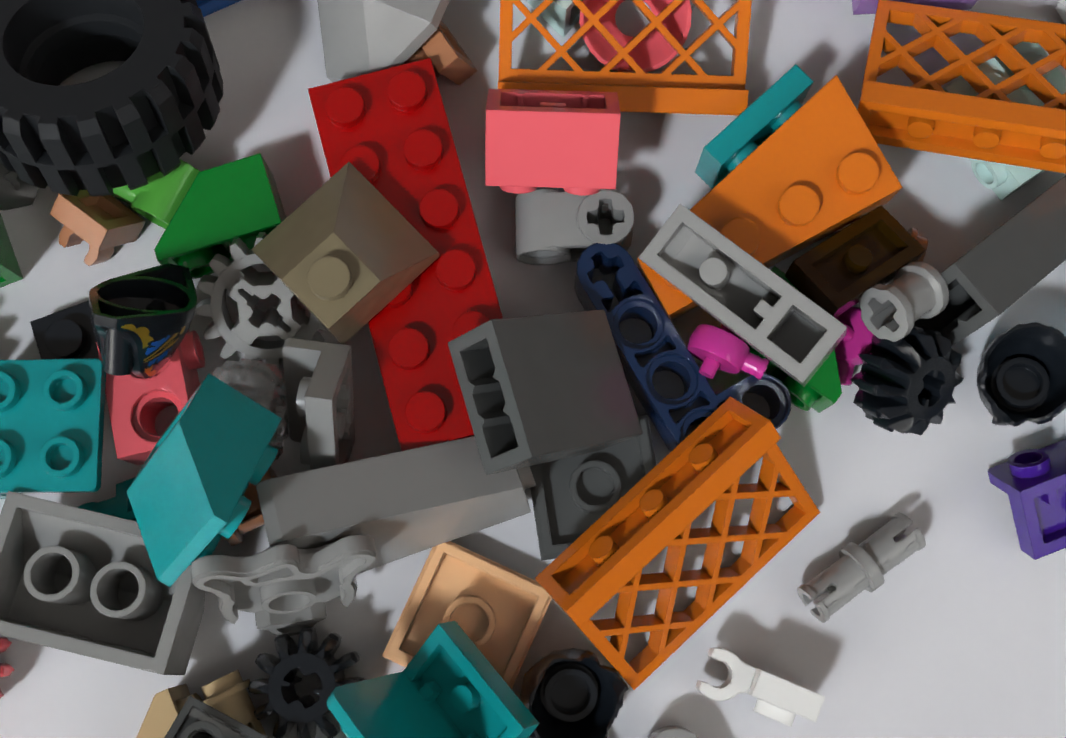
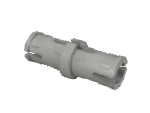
M902 513L895 514L889 522L859 545L850 542L839 551V560L806 584L800 585L797 588L800 599L807 606L824 592H829L830 594L815 605L816 607L810 611L815 618L825 623L830 619L831 615L863 590L873 592L883 585L885 581L884 574L899 565L914 552L924 548L926 541L920 529L916 528L901 541L895 542L894 539L904 533L905 529L913 523L906 515Z

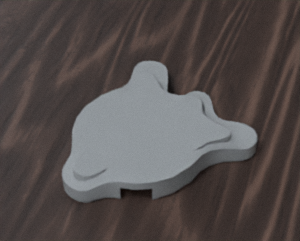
M351 535L318 548L299 549L291 544H278L258 554L248 556H204L192 562L191 579L194 586L198 589L214 593L218 596L219 609L224 618L232 624H235L239 619L238 610L255 613L257 629L268 630L277 636L281 634H288L289 636L299 635L302 628L313 627L316 623L326 619V602L340 596L341 603L345 607L351 604L357 591L356 575L376 560L375 540L368 535Z

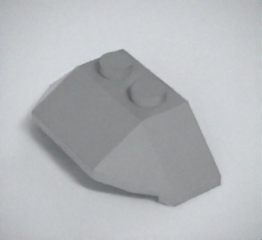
M317 0L327 78L332 82L403 64L438 29L450 0Z

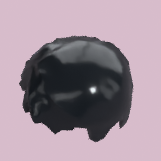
M1037 322L1018 324L995 337L988 345L977 368L976 382L980 399L993 416V424L1001 426L1012 425L1014 427L1026 421L1044 424L1052 421L1054 417L1065 410L1066 336L1061 331Z
M571 648L552 651L549 655L542 657L524 674L519 699L540 723L530 736L532 738H607L608 731L612 727L614 719L617 718L619 709L623 706L624 692L629 688L614 668L600 665L595 653L589 650Z

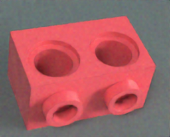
M188 330L172 357L152 378L138 377L132 372L122 376L106 373L105 394L117 459L135 465L144 464L152 449L161 438L155 430L157 415L161 410L172 405H176L179 413L199 387L200 382L197 369L205 366V357L201 340L195 330ZM97 345L99 360L103 361Z

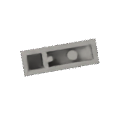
M681 203L638 257L803 387L806 386L846 336L847 326Z

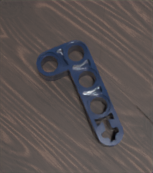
M596 243L590 245L582 252L577 263L574 289L577 298L585 311L605 310L626 380L670 452L686 438V431L690 425L701 424L730 396L741 403L744 394L756 393L762 396L769 405V420L775 429L779 428L787 420L791 411L790 394L787 387L779 379L771 375L764 374L762 379L750 376L717 395L714 393L705 376L698 372L700 368L634 260L623 247L615 243L607 245ZM598 268L603 275H608L612 272L616 274L612 286L613 293L603 280L592 283L594 269ZM615 295L619 304L611 312H608ZM629 318L643 320L650 327L652 339L642 344L631 343L621 335L619 324ZM660 371H671L677 374L684 385L683 396L677 399H666L660 396L654 389L652 383L653 375Z

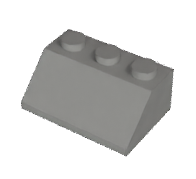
M8 491L0 513V635L157 674L185 675L205 603V591L198 589L192 583L191 566L189 565L169 587L157 580L136 521Z

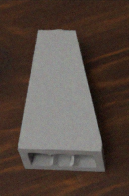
M475 436L270 478L259 482L256 485V490L270 547L278 544H291L299 549H311L336 542L341 538L351 535H368L375 540L377 557L373 564L359 572L362 573L530 513L531 510L524 490L534 487L536 484L530 466L486 475Z

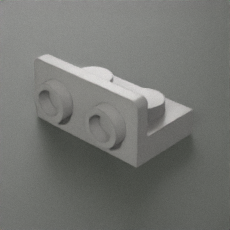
M288 338L282 348L289 434L292 441L301 443L300 461L302 464L310 465V470L347 463L355 442L351 345Z

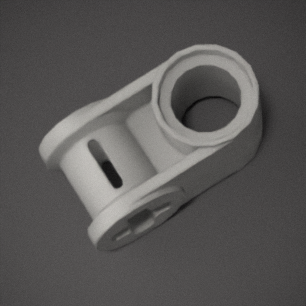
M537 189L530 193L518 194L515 198L516 259L519 262L531 265H556L565 262H578L582 252L590 245L596 243L605 245L615 243L627 251L631 246L633 236V207L625 196L617 191L606 189L586 196L574 195L566 191L553 189ZM599 219H611L612 234H600Z

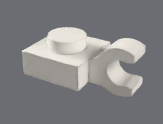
M717 647L709 649L708 656L722 661L726 665L728 677L719 686H711L706 682L698 680L695 688L701 694L715 701H726L737 694L747 693L758 698L753 711L792 727L796 714L813 722L817 721L825 696L748 665L731 651Z

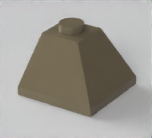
M350 162L343 166L251 249L338 342L343 345L440 256L439 252Z

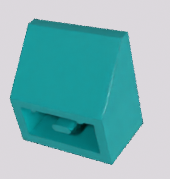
M210 373L207 374L158 440L126 491L156 578L169 587L189 565L191 566L193 561L212 555L222 536L227 539L232 536L252 503L251 500L243 496L249 483L255 486L260 482L278 453V449L269 445V442L282 418Z

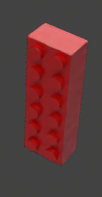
M431 58L309 88L308 92L330 177L350 162L440 255L368 322L401 451L474 436L448 342L491 319H502L503 316Z

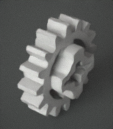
M259 232L254 247L267 236L266 232ZM240 238L233 240L229 246L232 260L217 253L209 262L210 267L219 277L213 275L202 276L197 288L205 294L211 295V298L201 300L195 310L196 315L213 318V321L203 333L205 339H215L222 336L226 341L220 353L222 358L227 359L236 351L245 354L243 367L244 370L248 371L253 368L257 358L266 359L267 367L272 374L278 372L281 358H283L282 348L286 339L296 338L325 342L317 329L322 331L328 330L312 313L310 317L305 315L306 310L297 304V297L272 271L258 272L252 267V265L264 263L251 249H248L247 245ZM227 289L230 291L228 296L236 301L238 305L239 318L235 323L231 319L226 305ZM271 293L279 297L280 303L278 308L271 307L266 312H263L256 306L259 298L266 299ZM278 335L283 340L264 341L256 338Z

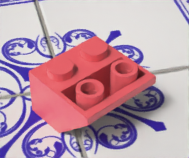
M488 89L485 131V186H499L501 190L514 194L530 193L535 191L537 187L563 188L567 193L581 196L596 194L601 189H616L621 116L618 93Z

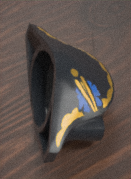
M167 263L109 279L90 289L89 309L95 340L103 359L104 372L117 376L128 375L132 372L138 377L152 378L169 361L188 332L197 305V294L188 267Z

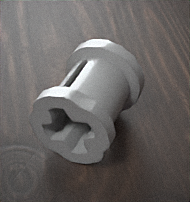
M921 261L911 262L898 270L894 281L890 284H876L862 294L859 300L862 321L867 329L877 338L896 342L910 334L914 327V322L918 319H930L944 311L949 302V290L945 279L933 266Z

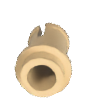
M238 669L200 687L205 697V700L201 702L267 736L261 721L257 720L254 715L255 707L246 689L251 681L250 679L243 681Z

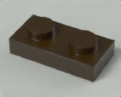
M881 205L795 259L787 270L785 277L803 295L836 318L857 304L866 290L876 284H887L894 279L898 270L911 262H917L926 249Z

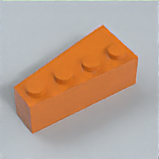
M836 75L694 205L690 211L769 268L865 216L877 207L887 204L903 187ZM637 258L638 269L670 321L699 306Z

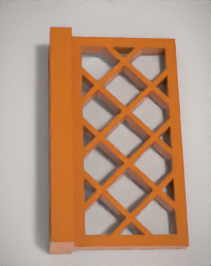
M500 0L498 89L617 92L620 112L740 115L747 109L749 90L745 89L752 0H736L719 17L712 12L703 0H691L711 25L685 49L661 23L684 0L671 1L657 16L652 13L642 0H631L649 20V23L624 47L617 42L599 21L619 0H609L594 15L581 0H571L588 21L562 46L536 19L554 0H544L532 13L520 0ZM513 3L526 17L514 31ZM735 14L733 36L724 23ZM532 23L556 52L538 69L512 68V41ZM594 26L616 50L617 54L599 71H583L566 51ZM656 28L678 53V56L660 73H645L628 53ZM716 31L733 48L731 75H707L690 56ZM562 56L573 70H550L548 68ZM624 59L634 72H611L610 70ZM684 61L695 73L672 74Z
M878 0L857 110L877 144L1066 173V93L1061 94L1042 76L1060 65L1066 70V24L891 0ZM887 23L913 26L922 36L901 46L886 30ZM958 33L973 34L985 46L965 55L949 38ZM1022 41L1038 43L1050 55L1031 65L1013 46ZM934 47L950 65L929 75L913 57ZM883 50L886 53V55L881 58V53ZM995 56L1014 73V75L996 85L977 67ZM898 66L914 84L909 87L876 82L878 76ZM962 76L979 94L969 96L949 93L941 86ZM1026 85L1044 105L1037 106L1012 102L1006 95Z
M731 396L535 577V580L562 608L633 690L643 683L820 513L776 443L781 437L772 422ZM763 457L758 482L739 484L740 477ZM773 497H789L794 506L775 524H767ZM754 498L748 525L730 526L735 499ZM716 500L711 527L690 529L692 522ZM744 541L741 556L730 567L720 568L726 542ZM707 544L702 568L699 570L682 571L687 545ZM668 546L663 572L642 574V569ZM697 586L695 600L684 611L673 612L678 588ZM659 589L654 614L633 616L638 591ZM616 593H619L615 618L590 620ZM650 632L648 645L627 663L624 657L629 634ZM605 636H611L610 642Z

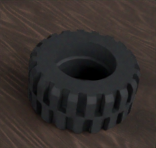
M0 0V163L8 171L17 173L20 180L43 189L49 185L52 192L78 196L79 190H87L91 196L95 197L113 195V188L128 185L130 190H134L148 185L146 178L160 171L166 176L180 166L181 161L179 158L187 152L193 155L204 142L206 136L203 129L211 130L220 112L219 102L223 97V79L202 11L198 8L196 0ZM108 61H125L110 73L97 79L75 85L59 86L72 74L91 65Z

